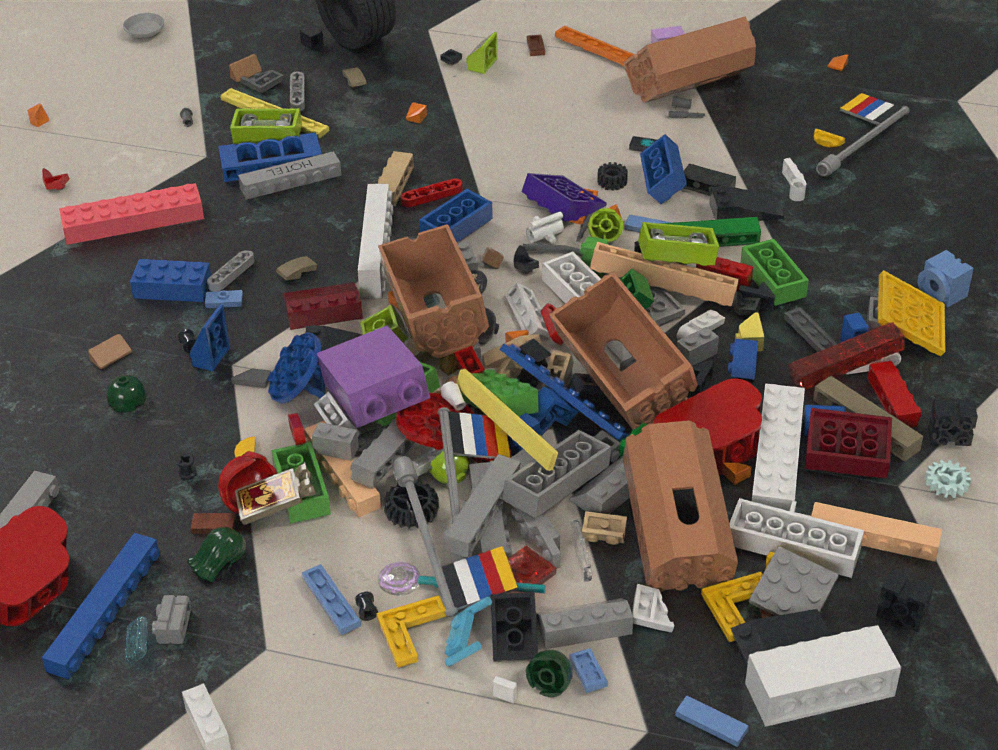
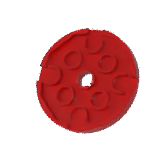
M429 393V399L396 412V425L406 439L420 445L433 447L436 450L443 449L440 416L438 414L440 408H448L450 412L474 414L467 405L462 410L457 411L440 393Z

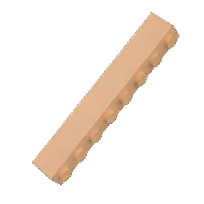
M600 242L596 244L590 269L598 273L610 274L614 272L618 278L623 277L630 269H634L647 278L651 287L657 286L667 291L682 293L685 296H694L704 301L717 302L723 306H732L739 280L676 262L648 261L643 259L641 253Z

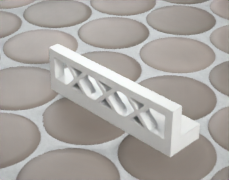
M516 282L505 296L521 329L529 331V335L542 334L550 338L541 314V307L533 291Z

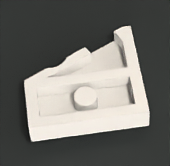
M637 584L632 609L633 624L672 633L674 623L670 622L667 616L668 610L662 602L659 589Z

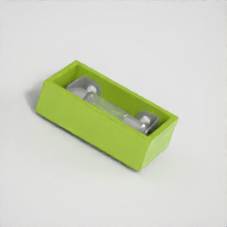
M236 109L230 127L233 144L244 142L258 144L266 139L281 141V139L288 136L299 137L302 127L300 109Z
M642 222L638 242L643 259L648 261L659 260L667 263H693L702 266L715 265L719 244L713 228Z

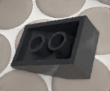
M535 593L490 595L492 600L493 662L532 659L538 654Z

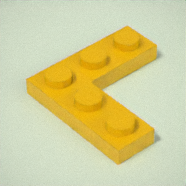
M762 572L702 588L701 595L729 642L734 641L731 628L745 623L734 603L751 598L763 576Z
M439 595L376 613L378 623L397 668L419 662L418 654L406 628L446 617V609Z

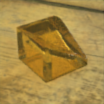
M454 353L439 358V369L448 376L458 370Z

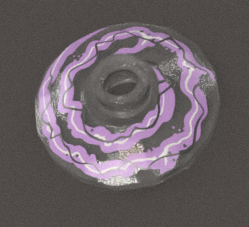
M391 563L380 571L378 576L379 586L383 591L391 595H407L419 586L418 578L420 571L410 563Z

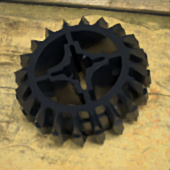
M421 480L415 483L414 487L427 523L432 522V519L437 516L439 497L434 488H430L429 483L423 485ZM397 482L396 487L391 486L390 491L386 492L383 500L384 513L388 521L393 522V525L399 524L400 528L407 526L408 529L415 526L418 529L419 526L406 487L399 486Z

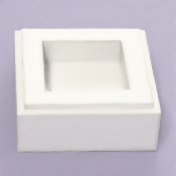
M495 676L492 682L493 696L514 704L517 699V683Z

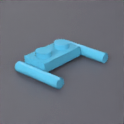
M485 597L459 612L451 621V630L446 641L447 646L445 654L449 656L445 659L447 666L450 667L481 650L482 646L478 641L469 646L467 644L474 614L492 604L490 597Z

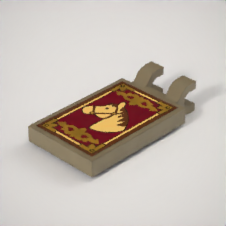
M304 463L298 466L296 471L291 468L235 490L240 520L243 525L300 504L305 496L315 495V488L311 486L310 482L312 476L307 469V465Z

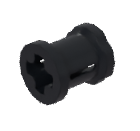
M185 329L178 334V339L183 344L184 351L190 353L196 338H194L192 330Z
M190 453L179 455L176 460V464L180 468L178 471L179 477L183 480L193 479L197 474L196 468L193 466L194 456Z
M368 591L361 592L355 597V603L359 607V617L364 621L373 620L377 617L376 613H378V609L373 603V593Z

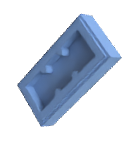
M242 290L206 292V308H217L220 304L224 307L242 306Z
M591 648L569 654L570 662L586 693L608 686V681Z

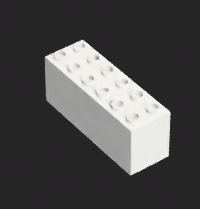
M877 625L749 654L745 684L766 727L894 697L901 666Z

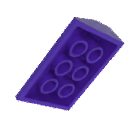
M527 173L521 191L527 195L528 199L538 202V205L547 208L549 213L562 212L563 218L561 220L564 222H569V220L577 221L579 218L587 216L607 205L605 201L563 175Z

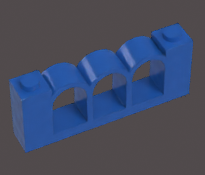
M316 132L301 134L300 137L288 136L281 139V141L266 139L257 145L251 142H244L236 146L235 144L218 146L224 182L239 180L238 175L322 154ZM291 151L300 152V154H293V155H286V156H285L286 153L291 152ZM271 154L279 156L262 159L264 156ZM244 158H254V159H256V160H251V161L239 162L240 160H242V159H244Z

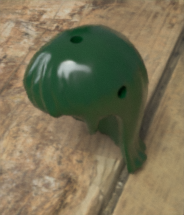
M230 527L216 528L207 535L196 555L187 559V563L198 576L209 582H214L222 567L230 561V564H233L244 556L246 541L238 531Z

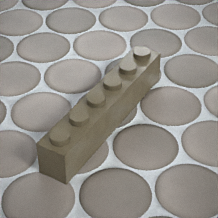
M830 376L815 386L813 401L819 405L845 406V412L892 417L891 453L903 461H907L921 450L923 435L834 377Z

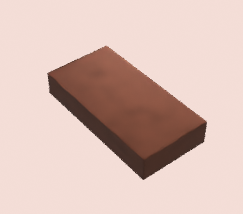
M527 35L530 56L545 55L542 35Z
M194 513L191 532L192 534L210 533L219 527L234 529L235 513Z

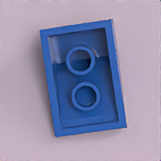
M221 304L202 327L190 351L193 367L214 371L230 349L224 306Z

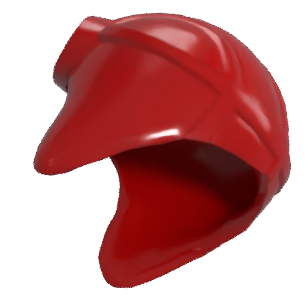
M247 451L242 456L232 459L223 468L218 483L219 494L224 505L232 512L239 514L235 490L276 475V469L267 461L265 456L251 451Z

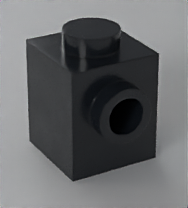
M310 25L299 30L301 44L313 50L324 45L323 33L318 28Z

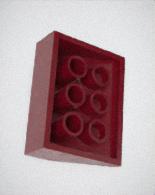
M354 282L283 293L290 330L306 328V326H320L363 319L362 302L359 290Z
M811 408L804 469L887 479L891 453L892 417Z

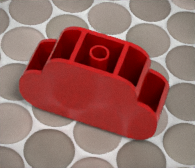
M728 379L666 409L655 417L654 424L692 421L696 423L697 428L709 430L718 475H721L723 463L742 464L757 454L762 425V416L760 414L761 393L745 380Z
M34 506L28 508L18 516H13L5 526L0 528V624L19 626L26 623L60 596L68 585L69 554L66 550L67 525L59 514L48 507Z

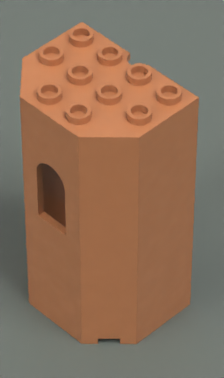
M746 16L648 44L639 50L637 54L624 61L623 65L633 92L636 95H640L641 100L646 103L741 74L754 66L755 38L752 36L750 24Z
M446 224L420 232L416 239H409L407 236L378 245L385 275L416 350L431 353V356L440 358L469 346L475 347L481 333H485L489 327L482 294L449 225ZM430 294H440L446 308H439L438 305L427 308L424 298Z
M614 272L603 276L600 281L587 287L583 296L572 297L567 303L549 314L559 337L632 429H636L642 423L647 425L654 424V419L658 414L687 400L688 393L694 391L698 386L692 365ZM610 341L621 342L636 362L620 371L604 350L606 344Z
M692 421L648 424L642 428L640 434L628 436L625 441L623 463L646 586L663 592L668 589L684 590L689 584H695L698 588H705L708 585H716L733 580L738 560L709 430L697 428L696 423ZM693 489L699 520L695 524L686 525L678 519L673 490Z

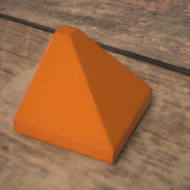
M849 55L834 57L827 67L842 71L848 64Z

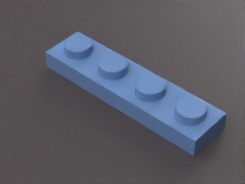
M321 564L302 572L303 580L341 635L361 627L360 619Z

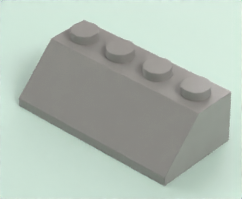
M623 456L573 495L570 501L587 512L611 514L630 498Z
M622 598L536 613L546 649L631 635L633 630V615L629 603Z

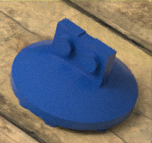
M310 332L300 336L295 335L288 347L282 348L280 358L268 377L270 381L268 393L274 401L285 404L294 399L303 389L319 398L325 395V383L320 366L318 365L317 353L321 352V342L318 336Z

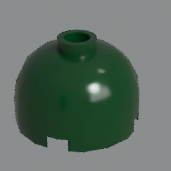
M122 375L114 378L106 390L108 405L117 412L134 411L136 406L140 403L142 406L146 400L143 384L138 378L131 375Z
M557 650L540 651L530 660L526 667V678L529 685L542 691L539 694L546 697L560 696L568 688L573 677L572 665L569 659Z

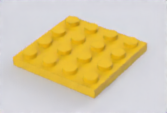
M883 270L879 274L878 323L941 357L945 353V304Z

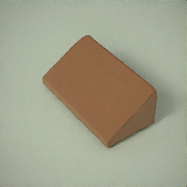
M252 54L229 65L231 79L236 82H240V78L243 76L248 78L262 71L256 54Z
M117 334L89 349L88 353L90 361L98 368L103 369L132 353V350L123 337Z

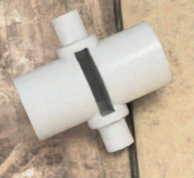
M557 212L541 219L539 216H535L533 222L530 223V227L526 228L528 240L531 243L546 239L551 244L556 243L557 239L554 236L564 231V225L561 220L563 218L562 212Z

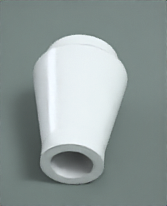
M450 381L441 387V396L457 411L462 410L466 406L458 384Z

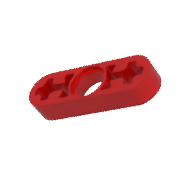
M547 303L541 309L543 320L550 338L556 344L562 345L564 342L557 334L549 315L556 308L552 304Z

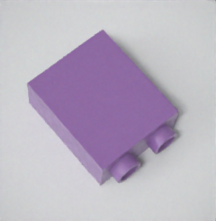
M388 326L317 353L325 386L357 428L430 398L422 364Z

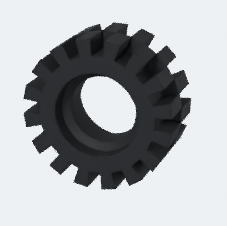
M608 162V165L604 163L603 166H599L597 182L599 186L601 185V188L605 187V190L610 188L611 191H614L615 188L620 190V188H624L627 185L628 169H626V166H622L621 163L617 165V162H614V164Z

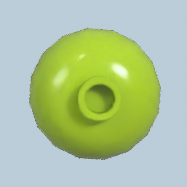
M609 208L597 210L590 217L588 223L590 236L607 239L608 244L619 238L624 227L622 218L615 210Z
M442 451L431 462L430 465L433 468L428 469V471L438 482L448 484L444 451ZM454 455L457 484L466 478L470 464L468 456Z

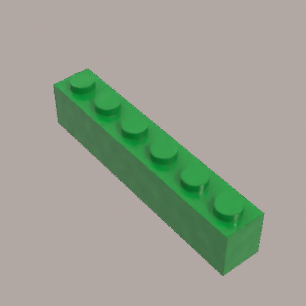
M758 217L660 223L713 228L719 247L751 245L760 242L761 237Z

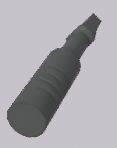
M668 112V117L687 118L705 116V113Z
M588 214L582 223L581 230L577 236L578 242L588 229L589 219L592 214Z

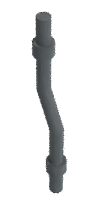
M538 242L537 244H523L527 251H536V253L574 252L578 256L583 255L580 253L579 248L566 245H544V243Z

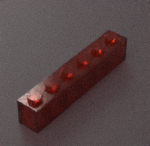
M894 322L888 323L788 364L790 378L796 387L805 388V390L809 389L830 376L838 377L904 350V335Z

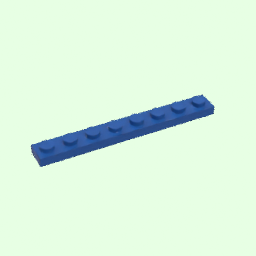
M503 343L499 349L618 441L629 436L624 431V426L618 422H615V424L611 422L608 414L594 409L595 405L587 399H581L579 397L580 393L575 389L565 387V382L558 377H552L549 374L550 370L546 367L536 365V360L528 354L523 355L520 352L521 348L517 345Z

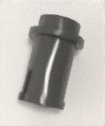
M678 96L673 97L672 106L674 108L690 109L692 99L679 98Z
M183 108L180 111V117L185 127H190L193 124V113L189 108Z

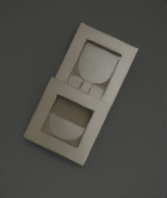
M358 67L343 70V76L347 78L349 86L355 87L367 84L364 75Z
M307 256L300 257L281 265L276 269V273L285 280L300 279L302 272L316 271L317 264Z

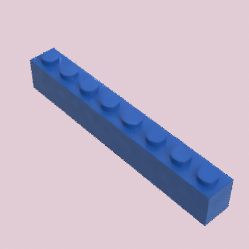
M137 533L131 536L43 655L42 660L46 672L70 679L74 672L78 671L84 658L91 653L94 644L103 636L104 630L109 623L114 621L117 612L126 604L127 598L132 591L136 590L138 583L148 573L152 563L158 559L160 550L158 549L156 539Z

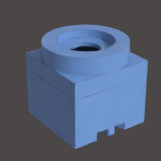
M945 250L926 260L924 270L918 276L919 290L941 301L948 308L968 296L973 267L967 263L962 264L961 259H955L952 253Z

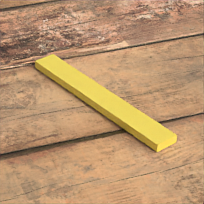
M232 88L220 95L222 101L242 109H283ZM301 116V132L306 134L316 132L319 139L329 132V126Z
M460 369L456 383L460 391L547 471L553 470L558 451L466 369Z

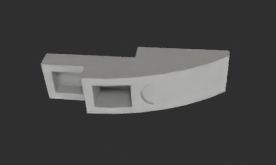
M516 507L511 509L514 521L519 523L521 534L526 536L528 542L535 541L537 547H541L543 558L546 563L549 562L552 570L560 568V534L553 524L543 514L535 518Z

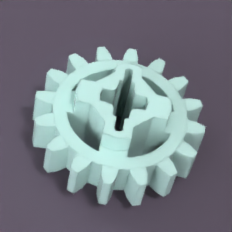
M940 460V464L933 462L932 466H928L925 474V484L930 486V491L936 490V495L942 493L945 498L948 495L956 498V494L963 496L964 492H968L971 483L970 472H966V467L960 468V463L958 462L952 464L951 460L948 463Z

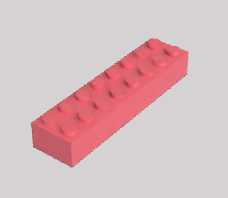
M196 183L59 208L67 245L204 219L202 202Z

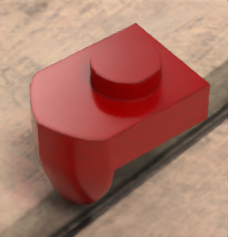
M42 169V179L47 190H60L66 186L65 184L70 179L67 173L52 176L47 169Z

